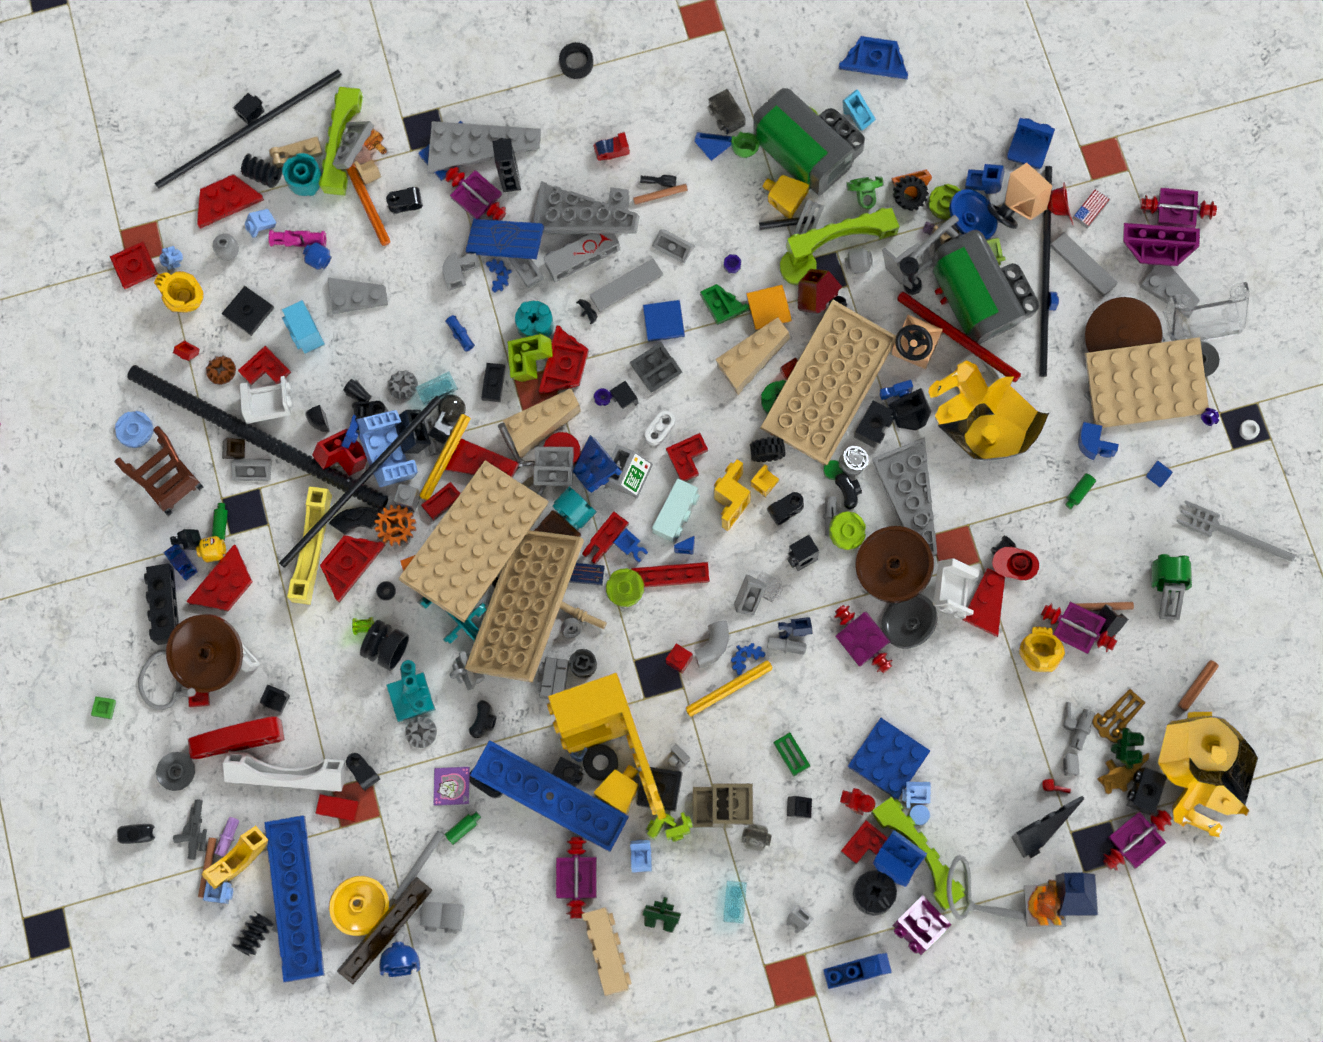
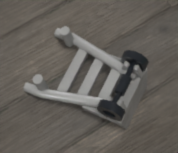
M953 215L921 245L919 243L913 245L897 258L886 248L882 249L886 269L900 284L904 285L906 293L916 295L922 290V281L917 275L933 266V257L930 258L929 247L933 245L935 255L937 249L941 246L940 237L945 232L952 239H957L960 236L952 228L959 221L956 215ZM921 256L923 263L918 264L917 258Z

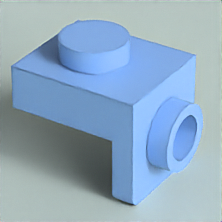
M269 209L249 213L245 221V228L252 238L256 237L259 231L274 228L276 225V221Z
M906 782V789H902V801H906V808H910L911 803L930 804L931 782Z
M639 839L630 841L632 872L652 871L650 840Z
M206 881L203 901L228 904L229 900L233 897L232 884L223 882L222 885L213 889Z

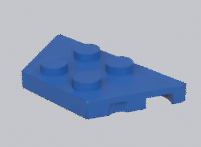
M861 36L856 45L850 49L845 59L839 63V69L908 80V71H906L904 66V60L900 54L897 41Z
M590 435L573 473L586 490L592 493L601 485L608 483L610 476L613 474L620 475L622 471L600 443Z

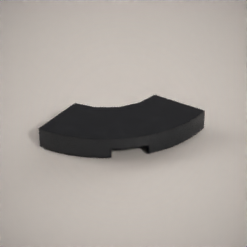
M369 507L346 509L332 518L329 525L344 535L356 527L372 529L375 525V520H379L377 514L381 512Z

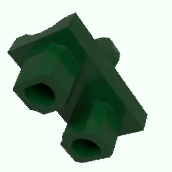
M1123 728L1122 739H1117V744L1111 745L1110 750L1116 754V759H1120V762L1126 765L1127 769H1133V764L1142 763L1143 760L1142 752L1135 750V746H1143L1145 738L1139 732H1132L1129 728Z
M664 897L662 902L654 901V906L646 905L643 911V916H645L644 926L655 928L658 919L664 921V931L673 933L676 924L679 923L681 913L674 912V905L668 904V897Z

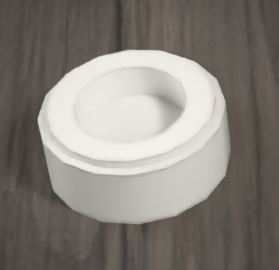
M1253 420L1244 421L1239 428L1241 437L1246 440L1256 438L1260 431L1259 425Z

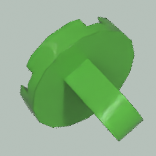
M875 176V180L863 177L846 182L847 190L856 191L858 204L866 209L875 206V188L884 185L883 177ZM866 195L871 197L869 205L863 204V198Z

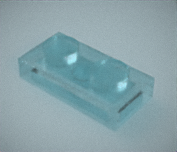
M450 372L415 387L424 406L429 404L436 395L441 398L458 390Z
M727 881L723 922L743 924L746 882Z

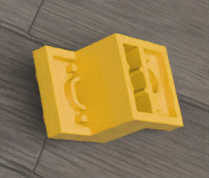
M738 459L727 466L724 477H719L713 486L715 487V500L725 506L721 513L722 528L726 531L730 530L751 502V491L738 483V480L743 475V463Z

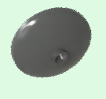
M921 594L905 602L891 603L882 618V631L895 647L902 649L917 647L924 643L936 628L938 620L936 607L933 606V602L929 598Z

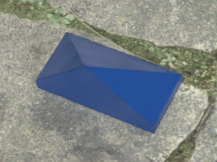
M697 132L695 143L712 161L731 146L732 136Z

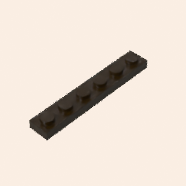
M416 876L337 972L354 985L433 890Z

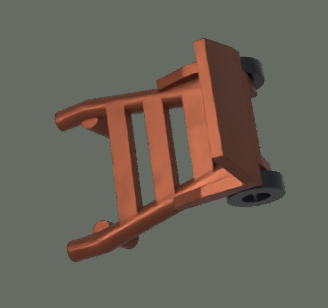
M157 426L153 431L158 436L157 442L163 447L158 453L137 470L130 463L126 464L120 457L114 462L123 473L145 488L147 493L169 517L173 513L171 511L174 508L173 505L190 491H195V486L199 491L204 487L179 459L168 436ZM169 455L171 460L147 480L142 477ZM176 468L178 473L157 489L153 486L171 470Z

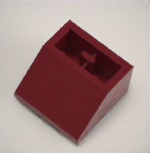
M810 269L799 281V311L821 313L825 310L826 304L838 295V291L842 286L829 271Z

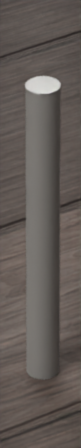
M440 831L436 832L392 898L397 900L414 880L443 838V833Z

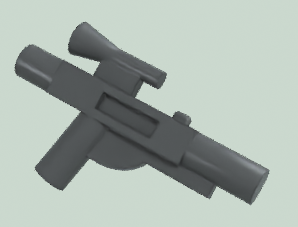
M195 799L194 807L190 809L189 823L184 826L183 834L173 835L174 843L189 841L188 859L196 860L197 850L206 851L207 829H203V833H200L203 800Z

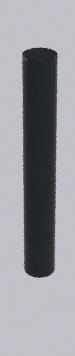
M814 215L812 216L810 223H814ZM804 216L802 224L806 223L808 216ZM800 217L759 222V228L762 230L797 225Z

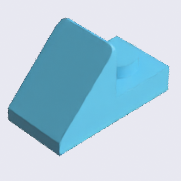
M858 89L843 100V113L851 116L859 130L863 131L876 120Z

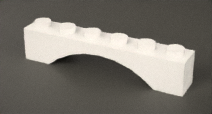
M228 751L223 762L225 782L235 784L243 783L273 787L342 791L346 780L345 760L324 759L309 767L287 769L266 764L249 753Z

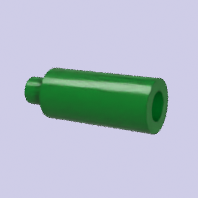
M1087 473L1083 475L1067 496L1066 507L1072 509L1074 505L1078 506L1096 483V479Z
M218 503L217 509H214L211 537L218 536L224 541L228 511L225 510V503Z
M477 811L471 816L467 814L444 835L454 845L478 825L476 821L481 816Z

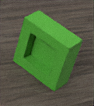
M95 696L91 716L112 720L116 700Z

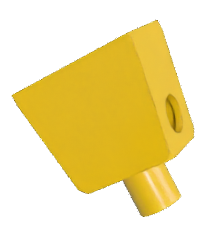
M781 175L777 182L767 178L762 187L769 191V204L788 219L793 217L809 193L808 184L785 175Z
M631 765L627 766L623 774L615 769L594 791V795L627 815L639 788V785L633 781L638 770Z

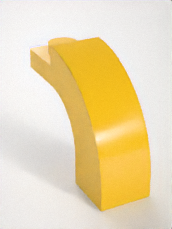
M255 825L240 836L235 847L227 855L204 870L202 876L213 889L222 885L223 882L231 881L259 856L265 848L268 839Z

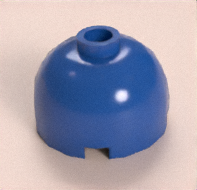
M403 942L392 943V947L387 948L380 957V974L384 976V973H388L389 977L410 975L411 970L414 969L418 972L421 967L417 952L411 946L404 945Z

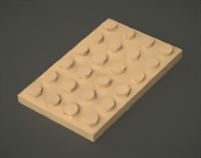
M1200 337L1085 353L1094 424L1101 425L1102 428L1199 415L1205 412L1206 408H1209Z

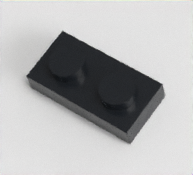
M486 363L481 396L483 401L501 402L506 369L505 364Z

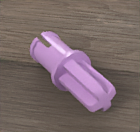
M228 818L223 833L219 835L221 838L214 851L215 854L223 857L227 855L231 842L235 840L233 836L239 824L238 819Z

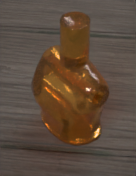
M373 128L371 135L364 142V146L369 151L376 148L382 155L387 152V149L381 144L384 137Z
M1048 880L1046 892L1038 894L1036 915L1056 920L1057 912L1061 905L1060 899L1054 895L1057 881Z

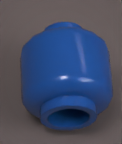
M317 242L311 246L307 245L303 251L305 255L304 262L316 270L325 269L332 258L330 250Z

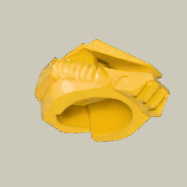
M177 271L170 275L165 272L158 274L154 281V284L162 294L161 299L164 305L172 312L187 313L194 311L200 307L203 301V290L192 274Z
M1033 627L1032 634L1025 636L1022 640L1019 654L1027 667L1032 671L1053 672L1064 658L1065 650L1059 638L1053 635L1052 628Z

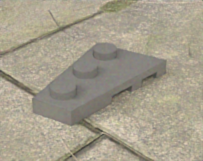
M370 121L347 122V133L343 134L341 138L343 145L338 148L333 162L337 169H349L353 165L355 157L362 150L366 139L371 135L374 125Z
M1155 265L1141 285L1142 289L1187 317L1190 316L1200 301L1171 266Z
M328 278L333 314L388 305L385 285Z

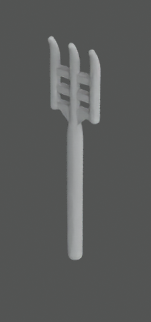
M1184 501L1185 504L1197 510L1194 515L1181 510L1182 514L1193 519L1192 524L1177 519L1176 521L1182 526L1208 537L1212 536V532L1218 530L1223 534L1288 561L1295 560V555L1220 525L1218 521L1220 514ZM1201 512L1205 513L1204 518L1199 517ZM1209 515L1213 517L1212 522L1207 520ZM1197 521L1201 523L1200 528L1195 526ZM1205 525L1210 526L1208 531L1204 530Z

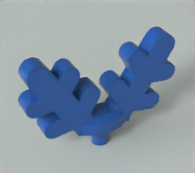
M493 259L492 262L487 261L486 265L489 267L490 272L495 271L498 281L492 282L494 285L492 291L494 293L498 290L503 291L502 285H509L508 274L512 273V270H507L502 260L499 261V264H497L496 259Z
M751 643L748 647L741 648L740 645L736 647L739 651L735 653L736 656L731 659V662L736 661L732 669H736L737 675H741L742 669L746 668V665L742 664V661L745 662L746 658L741 656V654L746 652L747 658H750L751 654H753L755 660L759 657H765V652L760 651L762 649L761 646L753 649L755 645Z

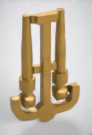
M1129 689L1104 713L1103 717L1099 713L1094 716L1093 726L1099 731L1100 737L1117 743V739H1122L1120 731L1127 727L1126 725L1146 702L1135 694L1132 689ZM1129 695H1131L1133 698L1130 700V702L1120 712H1118L1117 709L1119 708V706L1125 701V699ZM1135 701L1139 702L1140 704L1125 718L1123 714ZM1113 713L1116 715V717L1108 724L1107 727H1101L1097 723V719H1099L1098 722L1101 725L1106 724L1107 719H1110L1113 716ZM1119 719H1121L1122 722H1120V723L1117 725V728L1113 729L1112 732H1111V734H1112L1114 737H1117V736H1119V737H1118V738H1113V737L1109 734V733H1110V732H1109V729H1110Z

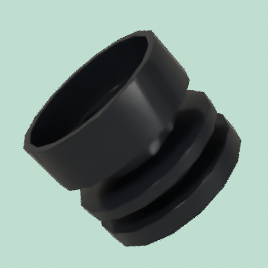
M377 620L371 626L362 642L360 656L368 657L371 662L378 658L377 664L391 671L402 658L409 642V635L399 629H395L391 633V625H385L383 621Z
M873 870L859 877L854 885L852 896L855 905L861 912L866 915L877 916L882 915L891 908L896 900L897 889L891 877L878 870ZM872 887L875 890H880L878 897L870 894Z

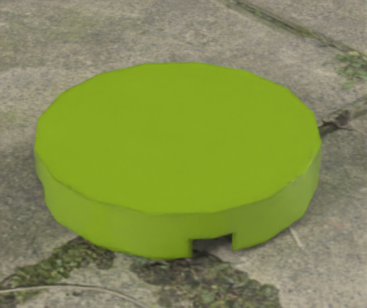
M951 184L936 187L931 192L928 201L931 213L938 219H950V201L961 189Z
M786 252L780 261V272L783 279L793 285H798L799 281L810 269H817L816 260L813 255L811 261L793 266L790 256Z
M841 512L831 520L829 536L833 544L838 548L844 550L855 549L865 540L866 526L858 514L854 512Z
M624 568L616 570L610 575L611 577L606 583V593L611 602L621 607H630L642 598L644 582L636 571Z

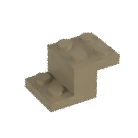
M713 783V787H693V828H733V825H753V783Z

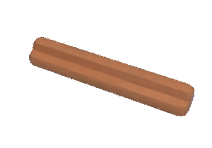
M1210 660L1179 702V708L1184 711L1190 708L1218 669L1219 665L1216 662Z

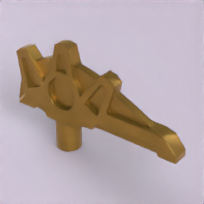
M1149 752L1143 755L1142 763L1133 764V769H1127L1126 765L1116 767L1113 759L1106 761L1105 763L1109 769L1108 774L1097 778L1104 786L1105 793L1110 794L1112 789L1119 788L1122 792H1126L1128 790L1127 784L1133 780L1136 770L1149 760Z

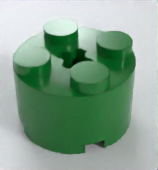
M1160 554L1158 559L1151 563L1153 589L1157 587V591L1163 592L1164 582L1169 583V585H1172V583L1177 585L1184 583L1185 591L1192 587V566L1189 556L1170 557L1168 554Z

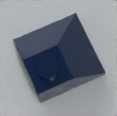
M1070 872L1055 875L1058 916L1098 915L1095 874Z

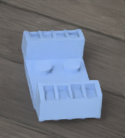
M397 410L356 419L357 424H359L360 440L369 466L398 437L395 426L401 422ZM400 445L373 475H375L379 487H384L413 479L418 471L415 460L407 461Z

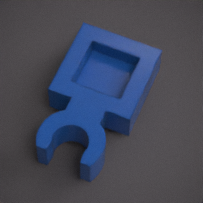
M908 380L894 384L890 388L880 389L879 395L881 400L898 396L902 398L912 393V381Z
M627 528L613 542L626 555L632 552L637 562L641 561L637 556L638 552L641 551L645 555L648 553L645 548L637 546L640 540Z

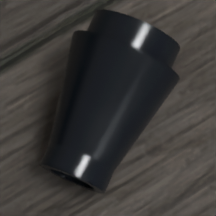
M350 379L343 389L347 396L358 401L368 402L372 397L357 380Z

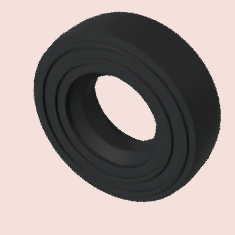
M602 744L595 745L585 753L583 768L592 779L605 780L615 769L617 770L618 757L611 747ZM598 755H604L608 759V766L603 770H598L593 766V760Z

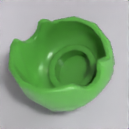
M739 132L736 137L732 136L731 146L737 156L748 158L759 150V142L756 135L750 132Z

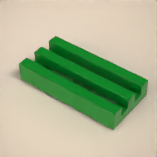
M790 732L773 742L793 777L811 767ZM789 738L790 742L792 743L801 760L803 761V766L800 765L799 761L797 760L788 743L786 742V739ZM779 743H783L793 762L797 766V770L793 768L792 764L790 763L789 759L787 758Z

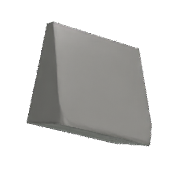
M1066 753L1063 756L1064 775H1079L1078 756Z

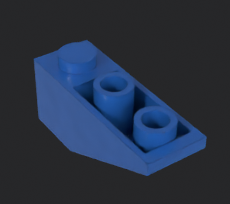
M887 953L876 954L823 969L828 989L892 973Z

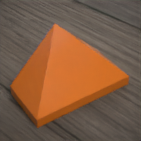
M925 169L891 178L895 187L897 186L895 183H899L900 178H905L907 175L918 177L927 186L932 176ZM910 186L905 189L904 193L915 198L917 189L914 186Z

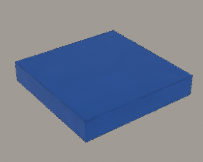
M680 300L643 305L648 342L685 337Z

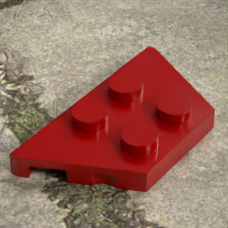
M232 174L200 189L198 227L201 229L257 204L263 201L264 198L236 175Z
M556 325L552 340L553 357L547 359L539 394L580 386L589 349L582 343H579L572 335L567 334L558 325Z
M344 535L320 564V567L337 602H341L386 546L385 543Z
M236 545L230 548L223 559L219 561L186 602L190 605H200L211 609L216 608L227 612L233 607L253 583Z

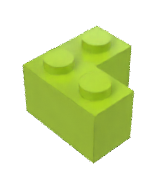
M542 334L507 341L510 378L523 382L537 379L536 360L553 357L551 339Z

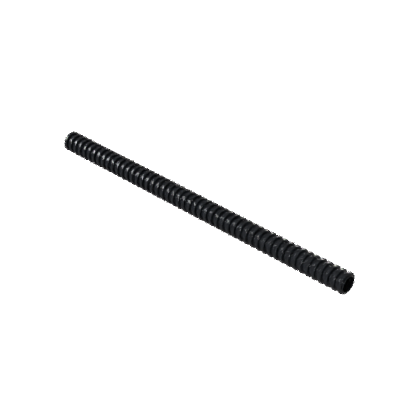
M138 365L132 366L128 371V380H132L143 388H147L149 391L167 398L168 401H172L174 404L177 403L178 406H182L187 411H191L193 414L201 416L209 422L211 421L212 424L226 429L233 435L236 434L237 437H241L243 440L246 439L247 442H251V444L256 445L258 448L261 447L262 450H266L268 453L271 452L277 458H281L283 461L286 460L287 463H291L298 469L301 468L302 471H306L308 474L311 473L312 476H316L323 482L327 481V484H332L333 487L337 486V489H342V492H346L356 481L351 476L348 477L347 474H343L337 469H332L331 466L323 469L314 458L312 459V456H307L306 453L302 454L301 450L297 451V448H292L291 445L287 446V443H282L276 437L272 438V435H267L266 432H262L260 429L257 430L251 424L247 425L245 421L242 422L241 419H237L235 416L232 417V414H227L226 411L222 412V409H218L211 403L193 396L186 390L183 391L182 388H178L176 385L173 386L172 383H168L166 380L163 381L162 378H158L157 375L149 373ZM366 484L362 485L352 496L354 498L357 497L358 500H362L364 503L367 502L369 506L372 505L373 508H377L379 511L383 510L388 503L387 495L383 496V493H378L377 490L373 491V488H368Z

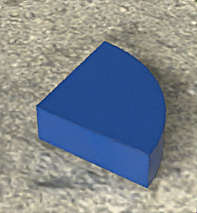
M1049 292V310L1055 311L1058 307L1059 297L1057 292Z

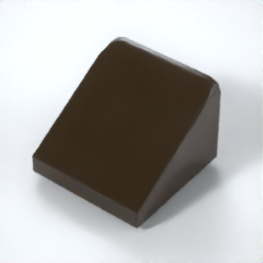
M226 438L223 441L222 459L245 458V440Z

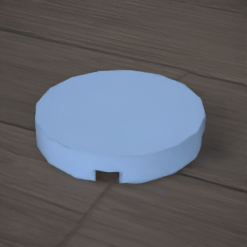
M140 411L124 413L115 425L117 439L129 448L144 446L153 435L154 427L152 421L146 414Z

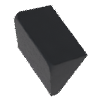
M788 797V817L811 818L812 798Z

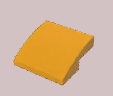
M783 285L746 293L755 330L763 328L777 317L782 323L792 321Z

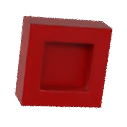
M184 340L174 347L173 354L183 360L190 361L199 355L200 348Z

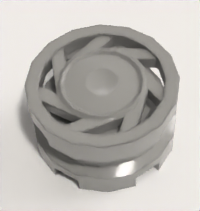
M850 446L840 456L838 462L840 469L846 472L845 474L855 476L864 470L868 465L869 459L864 449L858 446Z

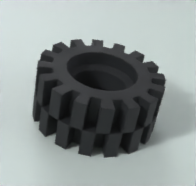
M907 175L905 178H900L899 183H895L897 186L896 188L893 187V197L895 202L903 209H908L909 211H913V209L918 210L919 206H924V201L927 202L928 188L918 177ZM914 186L917 189L916 197L912 200L905 199V189Z
M761 438L750 444L751 459L754 462L777 461L786 455L784 440L781 438Z

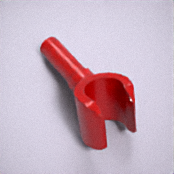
M1054 779L1042 781L1043 790L1046 792L1060 791L1069 794L1071 792L1069 788L1054 786Z

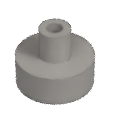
M567 618L562 623L561 630L565 637L574 638L581 633L582 627L577 619Z

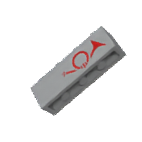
M585 234L579 240L573 243L569 242L561 249L547 253L543 257L544 263L554 282H557L620 251V243L615 234Z

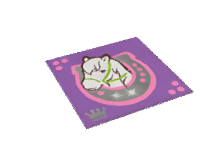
M470 767L434 768V805L469 804Z

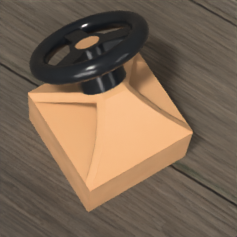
M1025 163L1010 173L1005 202L1001 207L988 204L987 210L1003 225L1016 229L1018 224L1012 217L1015 212L1032 220L1047 210L1052 185L1028 163Z
M908 315L902 328L896 335L891 355L926 369L941 338L943 329Z

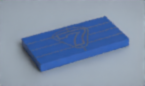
M473 219L465 252L467 254L476 253V255L537 259L544 225L542 223Z

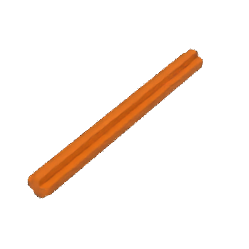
M353 163L349 169H346L381 245L386 246L391 241Z

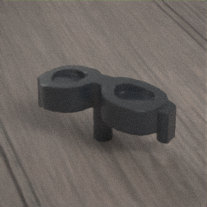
M579 299L576 303L585 310L581 316L584 317L587 314L591 321L590 325H592L597 319V313L591 309V304L588 301Z

